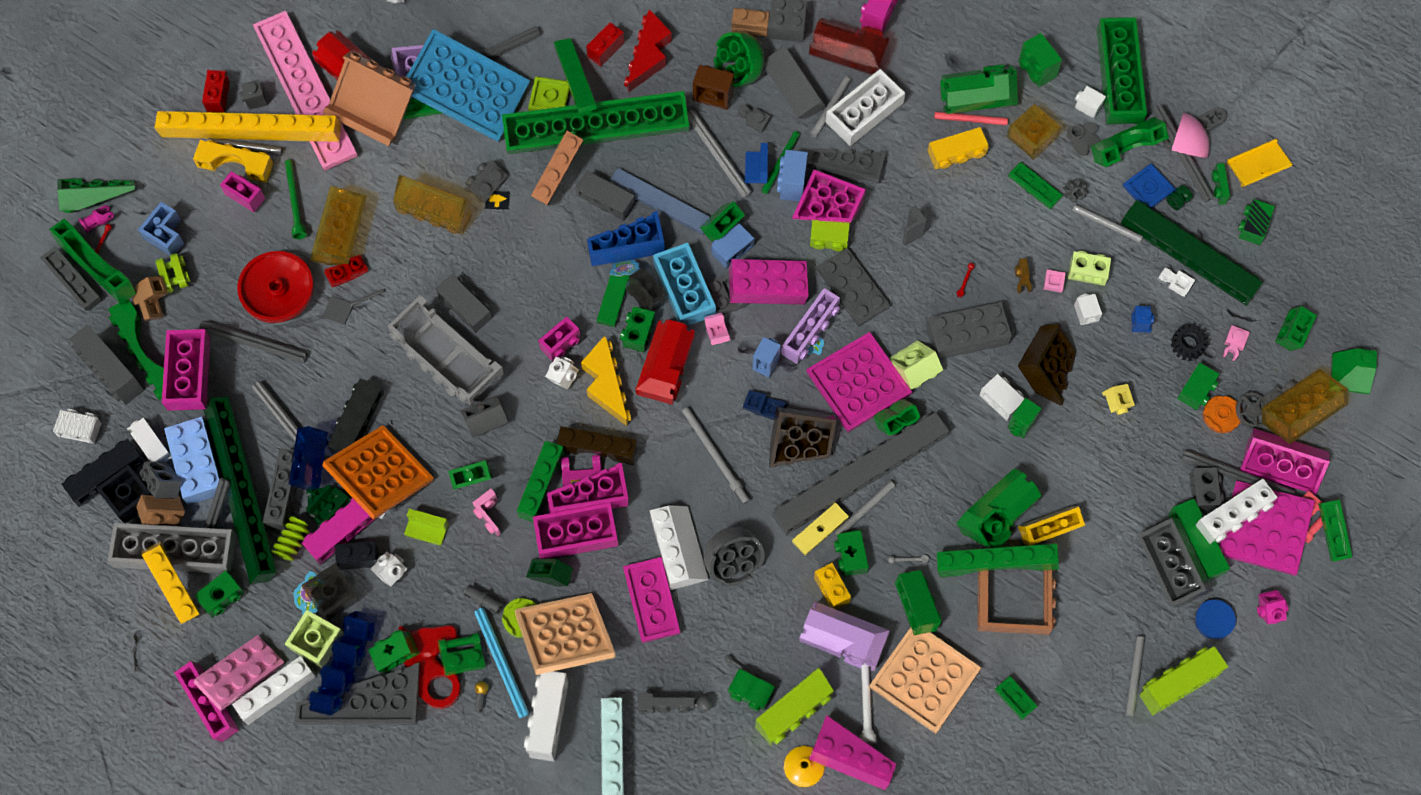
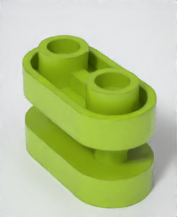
M178 253L170 255L171 261L165 262L163 257L155 260L159 276L163 278L167 293L174 291L173 285L179 284L182 289L188 287V282H191L188 272H184L183 269L186 266L185 260ZM173 268L176 277L170 278L168 269Z

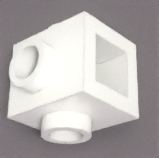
M555 357L545 377L554 384L568 390L572 381L577 376L578 369L573 366L574 362L566 357L563 359Z
M386 552L378 558L377 563L371 570L382 582L392 586L402 578L407 568L402 564L404 560L396 553L392 555Z

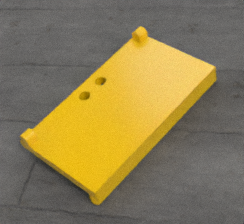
M1277 139L1227 160V164L1241 182V187H1245L1292 166V163L1278 145Z

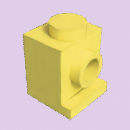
M1128 384L1111 387L1102 392L1103 396H1106L1111 413L1117 412V415L1128 413V409L1135 406Z

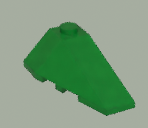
M83 178L57 179L59 211L73 213L75 210H81L135 189L134 180L112 179L108 183H104L100 179H93V181L83 182Z

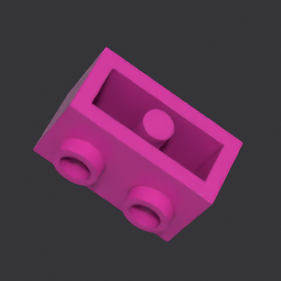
M232 171L220 184L226 196L253 213L265 200L262 193L263 190L258 185L248 182L245 177L237 175Z
M566 316L538 340L540 349L553 362L555 357L561 358L570 346L574 347L580 341V329Z

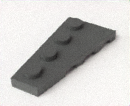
M811 149L807 168L878 184L886 151L880 150V153L871 152V150H863V152H852V150L836 152L835 149Z

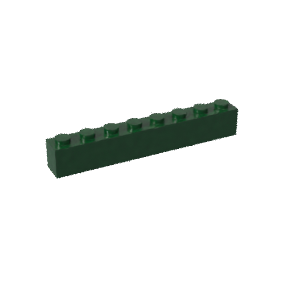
M1136 200L1123 217L1121 222L1123 226L1142 235L1143 239L1245 306L1249 304L1263 284L1256 275L1250 274L1242 266L1234 264L1225 255L1217 253L1210 245L1202 243L1193 234L1185 232L1179 225L1168 221L1161 213L1153 211L1143 202Z

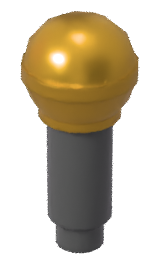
M479 681L475 685L477 694L475 712L479 713L483 709L484 697L489 690L488 684L484 681Z

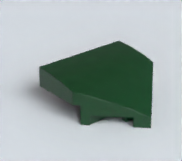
M330 484L323 488H306V494L308 495L306 511L309 513V517L318 525L333 518L337 510L342 507L345 508L351 501L348 496L336 487L333 488Z

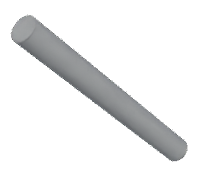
M844 77L810 133L813 137H817L824 126L827 111L838 103L851 81L849 77Z
M1075 204L1072 210L1139 243L1143 238L1142 235Z
M889 481L835 531L836 536L837 534L846 533L895 487V484Z
M1141 636L1136 637L1126 708L1127 716H1134L1145 639Z

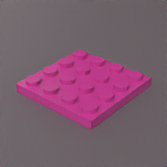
M870 332L806 369L807 375L847 433L872 419L879 411L890 408L896 401L912 395L911 389Z
M1236 481L1232 498L1251 487L1252 484ZM1272 490L1278 497L1273 502L1275 506L1267 512L1262 510L1257 513L1259 516L1250 523L1248 520L1243 522V527L1233 533L1231 530L1226 534L1227 537L1220 542L1219 548L1226 558L1296 576L1315 501Z

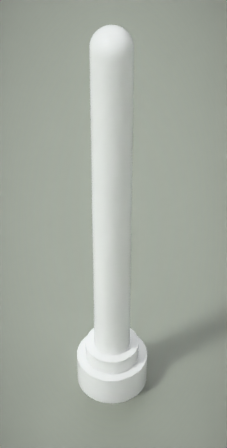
M864 662L861 668L864 731H862L860 739L868 745H875L876 734L872 730L869 666L865 665Z

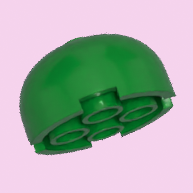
M729 32L722 35L716 43L718 48L716 57H714L715 69L722 70L723 63L735 62V64L727 65L725 70L734 74V79L743 78L740 82L734 81V87L753 83L760 76L764 67V53L759 41L746 32Z

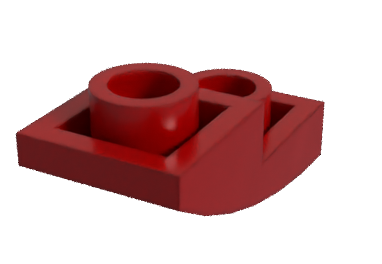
M361 255L344 259L340 265L326 268L324 273L333 288L368 272V268Z

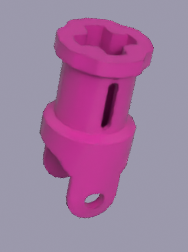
M104 205L92 211L91 215L78 220L85 232L89 233V230L94 227L102 226L113 219L114 214L109 212V206Z

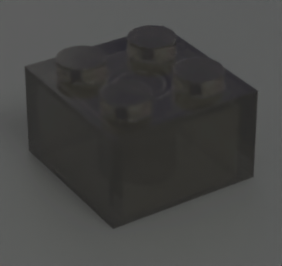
M336 563L301 585L322 619L329 621L359 601L356 593Z

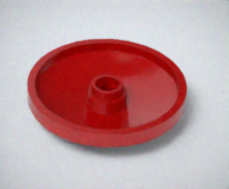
M271 251L252 259L242 270L237 284L239 300L247 313L255 319L267 323L285 322L298 316L308 306L314 292V280L307 264L298 256L284 251Z

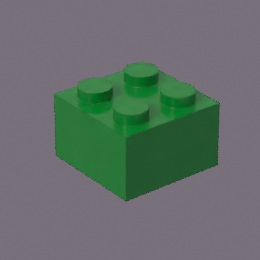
M1042 33L1023 43L1018 60L1019 66L1029 74L1030 80L1036 83L1039 88L1057 78L1062 62L1061 57Z

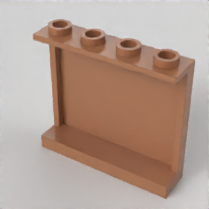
M350 51L343 56V59H345L330 103L324 108L323 114L336 116L339 122L389 146L395 141L416 84L410 78L401 77L395 74L392 69L383 68L376 61L367 60L361 54Z

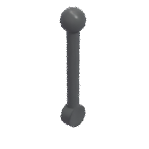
M726 656L725 661L727 663H732L739 669L750 673L756 678L762 679L757 674L752 673L751 671H749L748 669L734 661L732 656Z

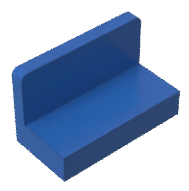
M761 143L760 152H746L745 183L767 184L768 143Z

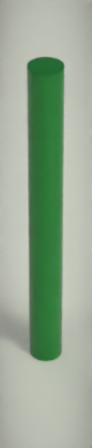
M794 131L767 179V184H764L761 190L762 193L768 194L780 172L781 156L785 157V150L793 149L800 136L798 132Z

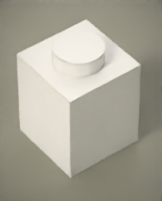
M1087 86L1084 91L1080 90L1077 94L1075 108L1094 119L1103 106L1106 96Z
M1082 294L1076 299L1074 307L1080 325L1100 320L1102 312L1095 294Z

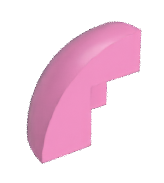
M1183 112L1172 150L1192 156L1208 158L1209 138L1204 127L1195 117Z

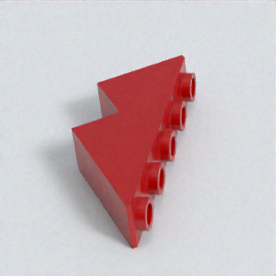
M648 10L647 15L643 16V30H639V43L635 45L633 56L635 57L633 61H630V74L626 76L624 81V87L628 88V92H631L666 66V56L660 50L672 42L671 32L651 10Z

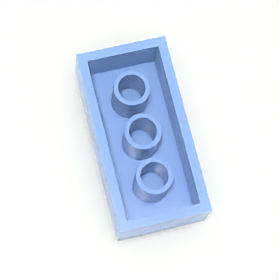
M203 417L164 428L176 474L182 481L180 490L184 501L191 505L213 498L221 474L208 426Z

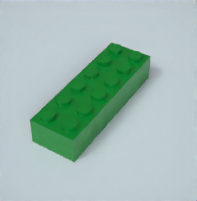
M1136 17L1100 18L1096 30L1103 95L1106 96L1104 101L1106 125L1139 124L1144 122L1147 109Z

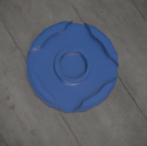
M1216 599L1208 600L1201 604L1195 613L1197 629L1209 639H1223L1235 628V613L1223 601Z

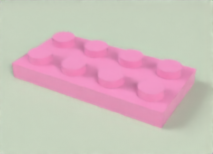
M257 635L196 677L194 684L221 711L283 667L284 661Z

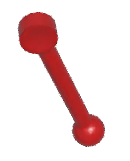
M110 224L105 225V231L95 249L97 254L108 232L112 230V225Z
M974 263L968 264V271L962 286L957 291V297L959 298L964 296V288L971 271L975 268Z

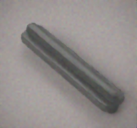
M219 479L204 528L216 529L230 486L228 479Z

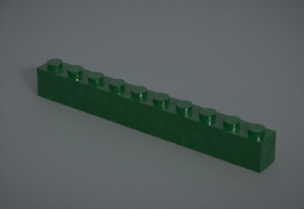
M212 397L207 401V408L203 411L221 478L230 481L226 496L250 584L269 582L277 572L229 397Z

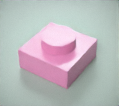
M1046 270L1043 290L1062 293L1065 273Z

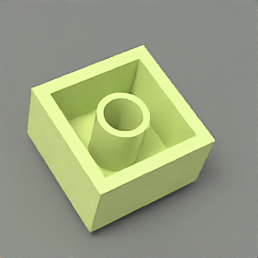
M306 610L285 645L296 654L324 668L345 634L340 628Z

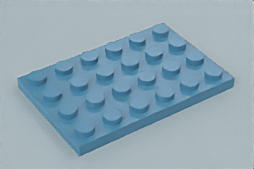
M432 29L406 76L416 84L412 94L413 98L497 142L504 131L502 114H510L515 111L530 80L435 29Z

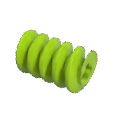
M290 516L289 520L291 523H286L285 527L287 530H282L281 532L284 537H278L277 540L280 544H274L273 547L276 551H271L285 560L294 561L291 553L298 554L295 547H302L298 541L304 540L305 537L302 534H309L310 531L306 528L309 526L308 524Z

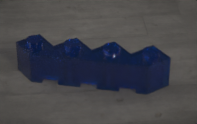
M354 611L345 617L343 627L345 628L344 635L335 640L332 645L333 660L323 665L320 671V676L322 677L321 685L309 694V711L332 716L341 710L344 701L341 699L345 691H350L356 678L353 675L356 666H361L367 653L365 650L368 641L372 642L375 636L377 616Z

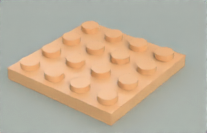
M592 593L515 609V616L536 675L615 658L614 648Z
M910 627L869 687L936 734L981 670V667L932 633L914 635Z

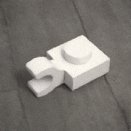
M1164 268L1158 277L1164 282H1169L1168 288L1183 297L1186 296L1195 281L1181 271L1175 274L1167 268Z

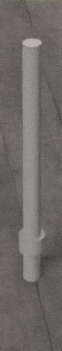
M689 407L683 409V414L727 478L733 493L738 495L743 504L748 503L750 499L742 489L743 485L741 482L736 480Z

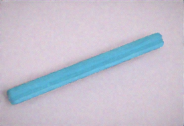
M479 608L474 611L516 712L519 718L526 717L529 712L485 609Z

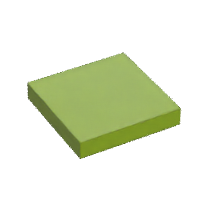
M535 76L528 110L533 111L566 106L570 92L567 81Z

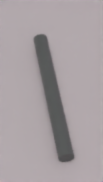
M210 138V140L217 144H229L238 149L246 148L251 151L282 154L283 147Z

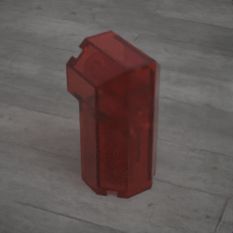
M820 18L812 36L813 43H810L809 55L873 75L881 68L890 39L888 37L884 39L882 37L883 33L880 30L864 26L862 30H859V28L849 27Z

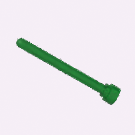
M287 159L285 167L294 220L291 232L293 239L300 240L307 237V230L301 223L293 164L290 159Z

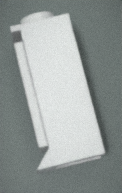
M144 418L134 421L127 428L150 462H169L172 460V456Z

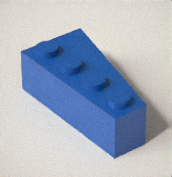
M658 211L651 213V216L646 218L640 217L631 224L620 225L616 230H608L587 239L591 266L649 257L665 251Z

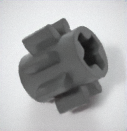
M1077 178L1074 181L1068 180L1065 187H1063L1066 191L1064 197L1070 199L1073 203L1075 200H1082L1084 195L1087 194L1083 189L1086 185Z

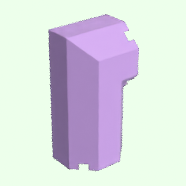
M814 601L799 641L839 658L843 655L846 663L858 668H862L865 662V665L871 666V670L874 671L890 630Z

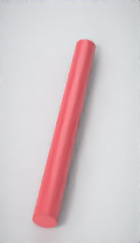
M935 112L934 119L997 125H1007L1008 118L957 113L946 114L945 112Z

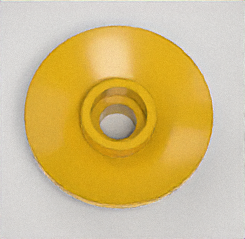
M796 747L785 758L784 772L788 780L794 785L809 787L816 784L823 776L825 766L809 759L813 750L812 747ZM802 762L808 763L806 769L801 767Z

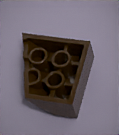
M1059 324L1040 326L1019 362L1018 368L1036 394L1058 405H1063L1064 399L1061 397L1063 390H1067L1068 383L1066 378L1068 372L1072 370L1076 350Z
M776 407L770 441L769 468L784 464L790 465L795 462L829 458L836 418L831 414Z

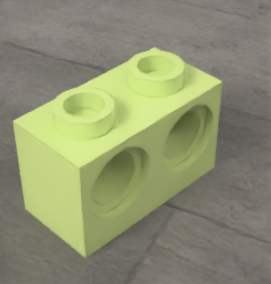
M1074 251L1070 261L1068 279L1105 286L1109 276L1111 258L1102 254L1092 255L1085 251ZM1076 263H1081L1084 267H1079ZM1095 267H1101L1103 270L1099 271Z

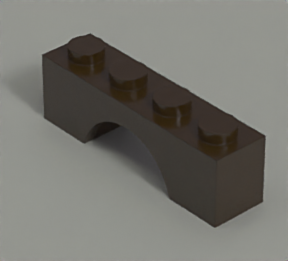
M560 426L556 443L563 446L564 452L568 454L595 453L606 456L614 462H622L629 465H634L637 451V440L563 426Z

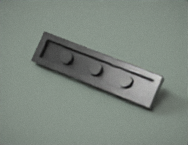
M53 247L40 257L85 311L101 301L100 297L56 247Z

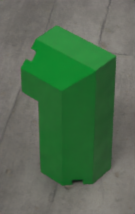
M998 64L985 66L983 71L979 69L977 71L941 75V100L946 102V105L943 106L946 114L1018 105L1017 69L1014 66L1009 65V69L1004 68V65Z
M1014 468L973 504L956 524L963 535L985 547H1000L1010 538L1011 531H1009V528L1040 500L1042 495L1032 480L1028 483L1025 480L1027 476Z

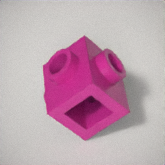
M1278 590L1258 594L1259 606H1257V613L1260 618H1263L1267 624H1276L1287 620L1286 612H1288V605Z

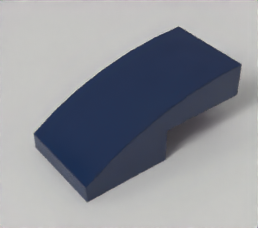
M750 390L743 404V409L771 420L775 418L776 407H787L786 402L771 399L766 394Z

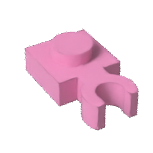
M1232 325L1224 342L1228 347L1224 350L1223 357H1226L1227 353L1231 352L1234 355L1232 360L1235 361L1239 356L1238 350L1242 351L1244 349L1250 332Z

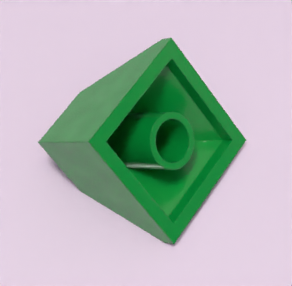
M1357 348L1332 353L1330 389L1369 395L1376 372L1377 351Z

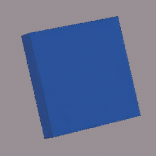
M1152 163L1123 183V187L1135 200L1147 204L1150 209L1166 199L1170 193L1175 192V188Z

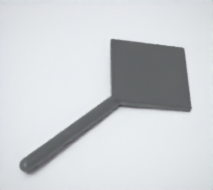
M381 289L351 303L331 296L322 318L345 325L354 305L382 294L385 290Z

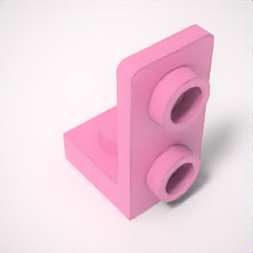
M489 489L472 502L475 508L473 512L479 520L481 518L484 519L486 522L484 526L490 534L495 533L498 537L501 535L498 527L484 511L485 509H491L498 500L495 492Z

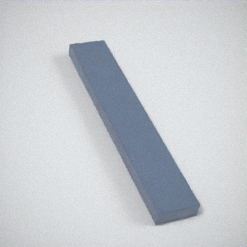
M617 168L610 181H613L623 190H630L636 200L704 236L700 226L710 218L709 216Z

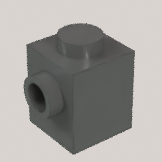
M259 79L241 84L242 91L240 92L242 102H246L249 110L267 106Z

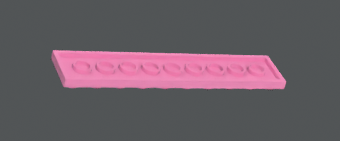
M283 11L253 24L296 115H325L323 111L330 103V99L287 12ZM341 122L339 142L310 141L324 171L357 157V153Z

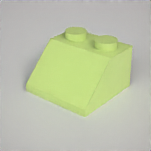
M920 341L914 342L889 357V360L910 389L919 387L923 382L936 377L938 373L943 371L936 351Z

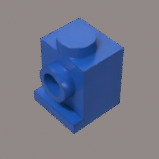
M1135 306L1131 314L1132 332L1151 333V325L1154 323V314L1151 312V306Z

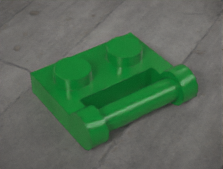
M478 633L447 641L445 639L438 640L445 676L485 668ZM473 644V649L447 653L448 648Z

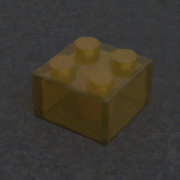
M1034 103L1009 126L1006 137L1034 160L1058 138L1061 126Z

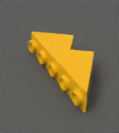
M604 336L581 362L582 369L595 379L587 388V396L624 425L628 426V421H631L629 409L625 410L624 404L627 403L625 393H620L619 386H622L620 375L615 373V369H618L615 357L611 358L610 352L613 351L611 340L607 341Z

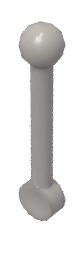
M927 555L908 558L888 557L890 564L904 561L927 563L929 560Z

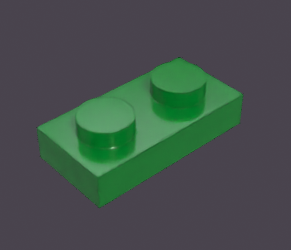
M1224 163L1216 164L1211 172V180L1215 182L1214 196L1218 199V205H1226L1230 198L1225 165Z
M1011 676L994 690L1021 721L1038 707Z

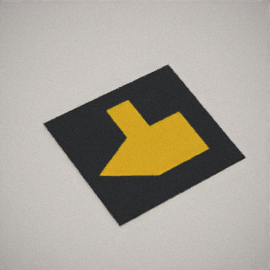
M494 191L485 202V209L509 210L510 191Z

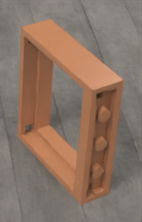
M988 570L978 572L977 631L1049 635L1052 629H1055L1056 622L1055 617H1052V609H1055L1056 604L1055 597H1052V590H1055L1056 584L1055 578H1052V571L1055 570L1043 571V626L988 623Z

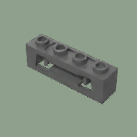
M279 448L263 519L267 529L287 530L285 525L289 523L303 461L302 455L297 450Z

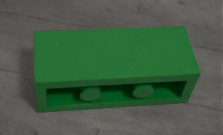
M921 570L899 574L894 584L913 634L920 635L935 632L941 623V615L934 605V596L929 592L927 578L923 576Z

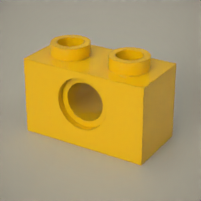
M833 563L814 572V579L829 607L837 610L850 603L851 596Z

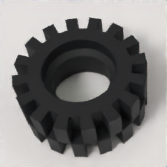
M1184 324L1183 327L1180 326L1171 339V347H1174L1173 353L1177 352L1176 356L1178 358L1180 355L1183 356L1182 360L1184 361L1186 358H1188V361H1192L1193 358L1194 360L1198 359L1207 347V334L1203 335L1205 331L1203 329L1199 331L1200 327L1198 325L1196 328H1193L1194 324H1190L1189 327L1187 324ZM1187 336L1193 338L1196 341V347L1187 348L1183 345L1182 339Z

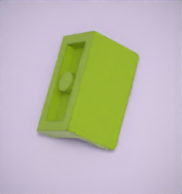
M409 509L407 513L409 521L404 532L405 536L441 546L449 525L447 519Z

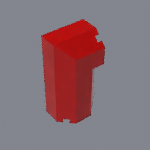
M339 30L336 33L330 31L325 34L316 44L318 46L317 52L313 50L312 53L314 60L337 81L345 62L343 56L348 52H357L363 58L372 60Z
M662 320L658 321L636 386V395L671 405L674 404L682 382L679 375L684 373L695 339V331L693 329L688 331L687 325L673 320H665L663 324Z

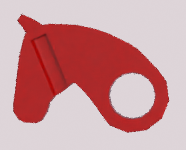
M402 625L399 626V630L411 632L420 653L404 662L405 668L420 663L419 696L432 708L445 709L453 706L460 697V682L455 674L445 676L443 665L436 660V657L440 652L438 640L445 639L447 641L459 638L457 628L453 625L421 627L408 631ZM440 677L449 679L452 682L453 688L447 698L436 700L429 695V686L433 680Z

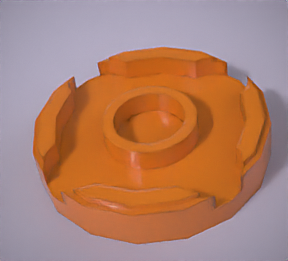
M1215 396L1210 399L1203 409V418L1206 425L1218 433H1229L1235 430L1240 424L1235 409L1237 401L1229 396Z

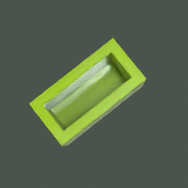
M812 220L810 247L818 250L824 248L834 251L845 250L848 244L849 223Z

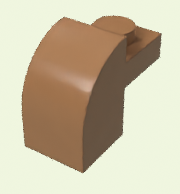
M162 276L147 277L135 286L136 294L133 296L134 306L140 305L145 321L157 320L164 317L158 299L168 293Z

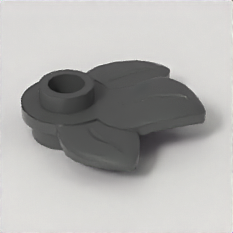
M1084 123L1081 126L1073 125L1068 129L1067 137L1078 154L1086 156L1088 149L1091 150L1090 146L1100 142V139L1094 134L1098 129L1097 125Z

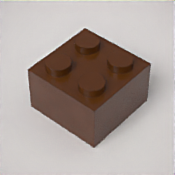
M699 65L693 80V101L728 110L734 92V74L727 70L714 69L708 65Z

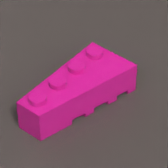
M622 462L610 469L599 471L598 474L582 478L581 481L574 484H568L547 493L549 512L556 513L610 502L612 509L627 507L628 494Z
M827 715L809 758L812 761L883 790H886L896 767L893 761Z

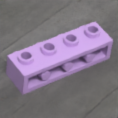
M824 288L782 345L781 354L796 364L800 360H804L809 353V347L817 343L820 337L818 336L822 330L825 331L829 326V319L832 316L835 317L839 312L840 297Z

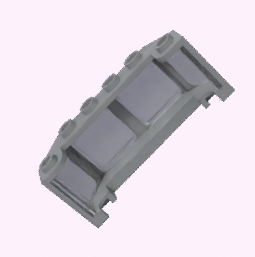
M420 295L388 325L389 336L406 351V356L411 361L416 360L419 363L418 366L423 372H429L433 376L432 379L438 385H444L446 392L451 397L456 396L463 403L473 405V401L504 374L503 369L496 361L492 363L491 359H486L442 320L435 310L426 304L427 300Z

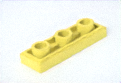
M834 503L792 540V543L806 556L842 525L849 516L837 503ZM822 528L824 531L819 532L817 529Z

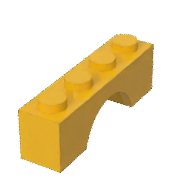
M200 140L193 157L198 168L215 171L219 166L228 162L242 164L250 180L267 183L273 167L271 157L264 152L256 153L246 148L238 149L229 144H217L212 140Z
M159 542L142 551V557L180 623L182 624L199 615L200 610L180 580L162 543Z

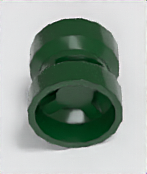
M1179 185L1174 193L1172 192L1166 197V201L1172 209L1178 211L1184 206V203L1192 200L1193 195L1186 186Z

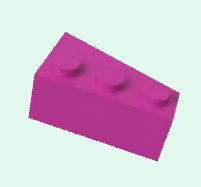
M813 170L792 219L851 223L858 214L865 199V189Z

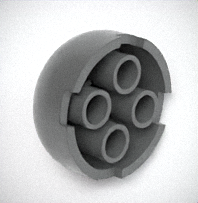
M730 527L719 531L709 540L704 551V563L707 571L713 580L722 583L723 586H736L751 579L752 577L749 574L758 567L761 568L765 557L764 548L757 537L749 530L741 527ZM733 562L738 568V570L741 573L745 574L744 576L740 578H730L735 574L736 571L735 567L732 564Z

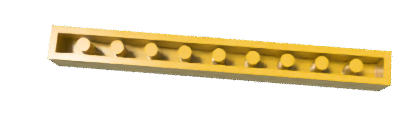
M157 111L154 127L161 137L339 142L341 132L339 120L336 116Z

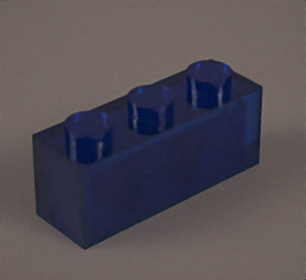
M311 426L297 428L288 485L307 491L319 489L322 481L323 461H325L324 454L327 446L328 432Z

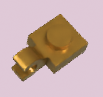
M1027 258L1019 259L1017 266H1015V276L1019 277L1016 290L1020 294L1022 291L1021 287L1025 286L1028 293H1030L1032 285L1029 281L1030 274Z

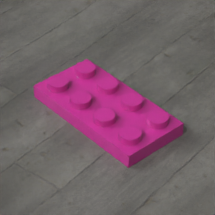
M659 557L623 566L641 643L680 634L662 558Z

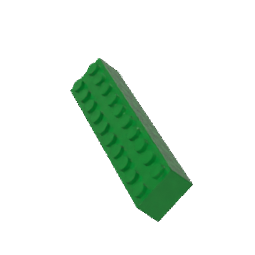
M680 91L595 102L596 110L578 113L576 105L502 114L506 150L508 155L556 149L566 131L583 139L582 145L689 131L685 93Z

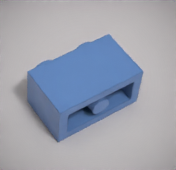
M738 224L731 228L721 239L715 240L712 243V255L727 269L732 259H739L754 247V238Z
M763 337L753 355L752 370L770 378L780 359L781 345L776 340Z

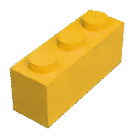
M981 127L930 142L928 154L935 170L939 168L946 169L955 163L962 164L968 159L983 157L987 153L989 145Z
M1070 506L1019 525L1018 528L1024 545H1034L1085 526L1080 508Z

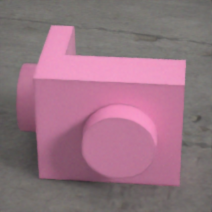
M723 313L704 318L711 345L730 341Z

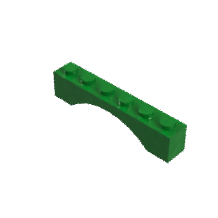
M65 218L49 229L56 243L121 305L136 294L130 280L119 270L106 263Z
M127 300L122 305L117 303L108 309L111 314L108 318L114 327L118 325L120 329L117 331L123 341L127 340L129 343L126 346L132 356L136 355L138 358L135 361L141 371L143 369L146 371L145 379L149 385L153 384L156 389L153 392L158 400H161L164 368L155 364L144 353L140 340L142 319L130 300Z
M1057 544L937 552V568L940 577L962 576L969 573L997 569L1060 570Z

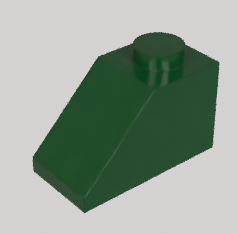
M532 559L526 577L552 586L568 587L574 568L558 559Z

